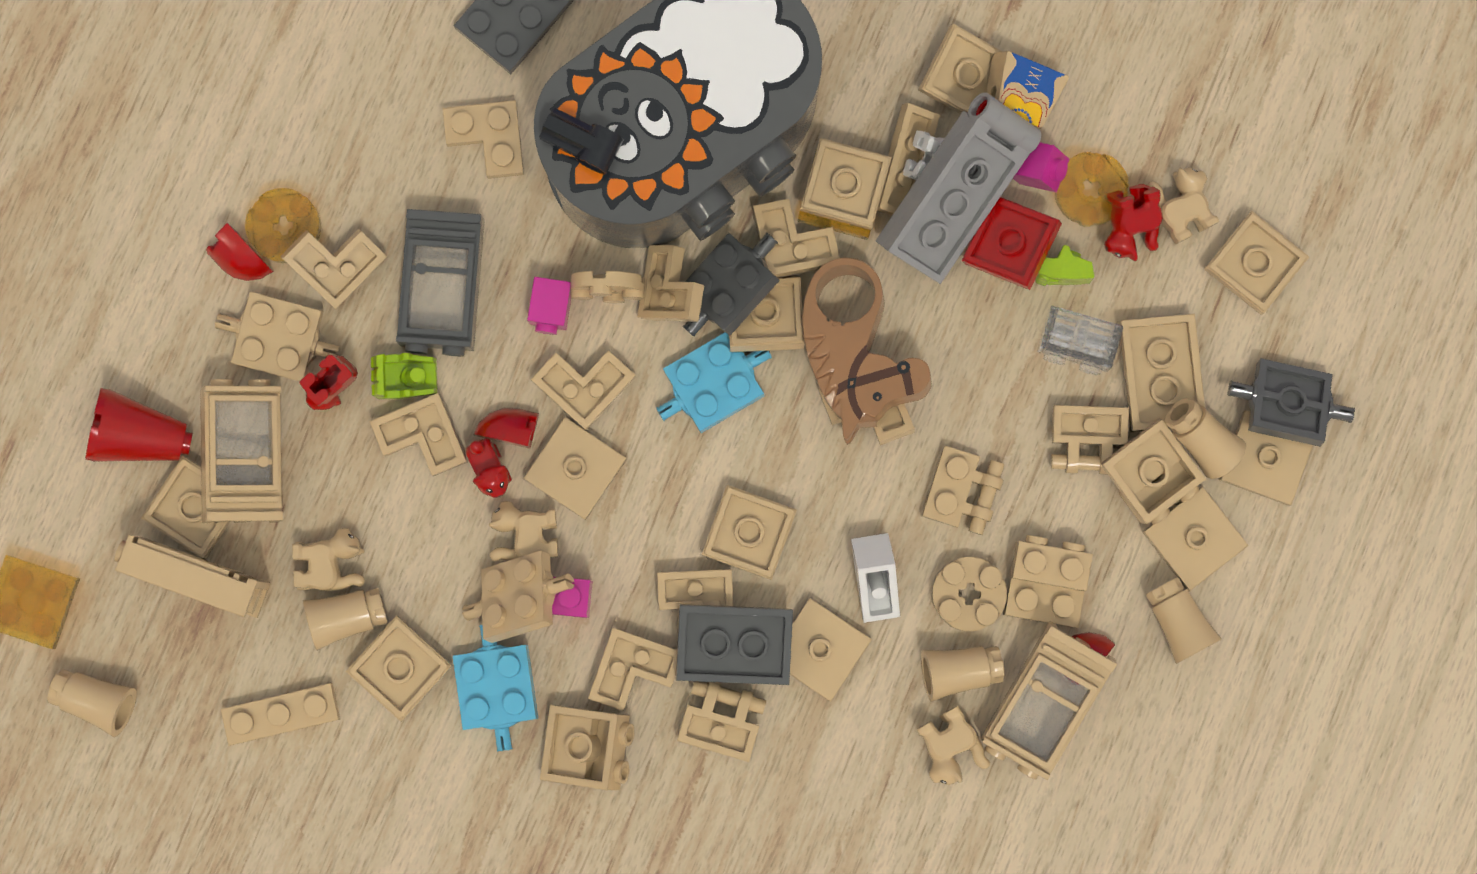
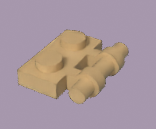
M1054 405L1052 412V443L1066 444V455L1052 454L1051 469H1065L1066 473L1076 474L1078 470H1095L1099 474L1107 475L1100 463L1113 454V446H1124L1128 443L1129 408ZM1080 444L1100 445L1099 456L1079 455Z
M945 445L921 517L957 528L963 514L973 517L968 531L983 535L986 523L991 522L994 513L991 507L996 491L1001 490L1004 481L1001 478L1004 464L990 460L987 473L978 472L976 469L980 456ZM972 483L982 486L977 505L966 503Z
M694 681L691 694L704 697L705 700L702 708L687 705L677 741L749 762L759 725L746 722L745 720L748 711L763 715L767 700L754 697L753 692L742 690V693L720 687L721 683L719 682L706 683ZM716 701L737 707L735 717L732 718L713 712Z

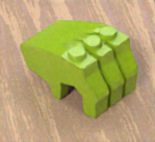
M1064 245L1057 258H1045L1035 281L1042 286L1090 284L1094 278L1092 262L1082 259L1080 253L1072 251L1069 246Z
M410 353L380 354L371 357V368H374L371 371V382H374L371 385L372 396L377 399H405L438 393L436 358Z

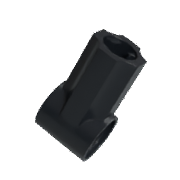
M556 108L548 115L539 136L540 140L575 156L576 161L603 175L607 174L624 141L621 136L601 125L592 124L591 126Z

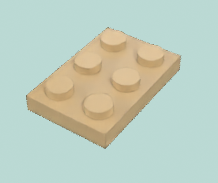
M1195 314L1121 320L1119 328L1131 432L1144 431L1158 419H1162L1165 422L1166 414L1181 399L1188 398L1205 407Z

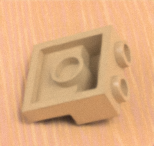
M1158 419L1100 463L1120 491L1118 494L1137 520L1143 524L1151 522L1152 525H1155L1165 519L1171 513L1168 509L1178 500L1185 502L1191 499L1200 491L1198 485L1206 480L1162 419Z
M1026 535L1025 542L1017 541L1015 543L1007 590V601L1003 615L1045 623L1051 621L1056 625L1079 628L1084 592L1087 591L1093 554L1084 553L1085 545L1063 542L1062 548L1047 546V538Z
M550 705L540 780L602 790H620L621 784L626 783L629 776V763L624 761L626 746L632 744L634 739V726L629 723L630 715Z

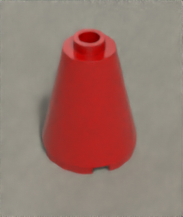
M100 389L86 450V460L93 462L179 461L181 453L189 454L193 433L186 432V423L111 389Z

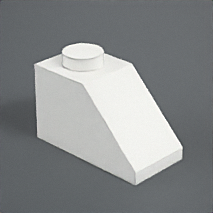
M888 533L851 539L863 622L900 617L896 566Z

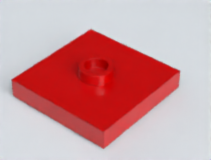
M1000 197L973 236L962 258V262L965 265L1030 290L1062 223L1059 219Z

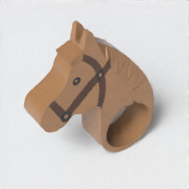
M838 258L824 264L812 277L804 300L802 319L807 355L816 381L827 404L835 415L842 420L843 437L848 445L854 439L859 428L877 427V421L890 408L919 401L926 397L932 387V380L928 364L919 358H907L899 363H895L887 356L870 353L885 305L881 281L877 273L863 261L854 258ZM852 275L860 277L867 281L875 291V299L870 310L860 319L845 322L844 325L832 319L829 322L827 316L819 309V297L823 288L831 280L840 276Z

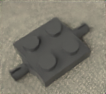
M766 232L764 237L752 249L742 245L734 236L728 233L685 281L704 285L699 321L687 322L683 325V328L695 337L696 333L709 320L731 336L780 281L768 269L767 263L763 259L778 242Z
M1261 358L1256 364L1255 379L1252 385L1231 380L1228 386V396L1249 400L1251 411L1248 431L1321 447L1325 442L1327 424L1331 418L1352 423L1355 415L1354 407L1334 404L1331 393L1333 374Z

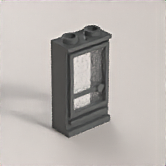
M407 209L396 342L400 346H405V352L427 354L428 348L442 349V355L463 357L465 351H474L485 220L481 214Z

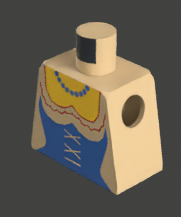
M1013 52L994 53L986 93L1038 129H1041L1063 91L1069 76Z

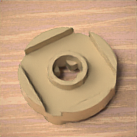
M593 271L576 272L571 274V299L592 300L593 296H603L604 303L614 304L625 303V299L641 300L644 299L645 278L640 274L621 271H605V274L593 275Z
M977 557L958 558L945 565L935 577L931 593L932 603L940 618L950 627L961 631H978L995 623L1003 612L1007 601L1006 583L1002 578L1000 570L988 561ZM967 583L974 584V590L980 593L979 599H973L972 605L965 604V598L959 597V590L966 589Z

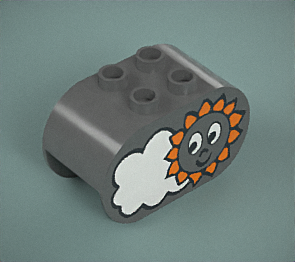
M652 0L557 70L547 81L538 98L534 115V136L538 155L548 176L553 194L563 211L573 223L590 236L607 244L623 248H649L650 245L669 243L689 229L693 231L699 241L714 234L734 217L735 213L730 208L735 203L733 196L748 185L754 189L759 197L764 196L779 186L794 172V168L790 163L796 158L794 151L805 138L814 118L822 72V48L816 25L801 0ZM554 108L591 126L592 124L601 125L624 139L606 175L585 167L576 161L575 156L540 140L539 136L543 125Z

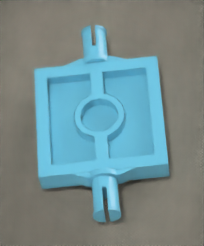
M725 332L663 368L673 386L675 398L656 407L663 421L683 410L684 413L693 419L700 433H703L765 396L755 379L753 368L771 359L772 356L769 351H753L746 356L743 352H730L729 334Z
M479 625L483 647L472 653L452 656L463 730L480 727L494 729L497 752L511 750L513 748L509 727L521 721L539 719L528 645L507 647L497 645V642H488L483 639V625Z

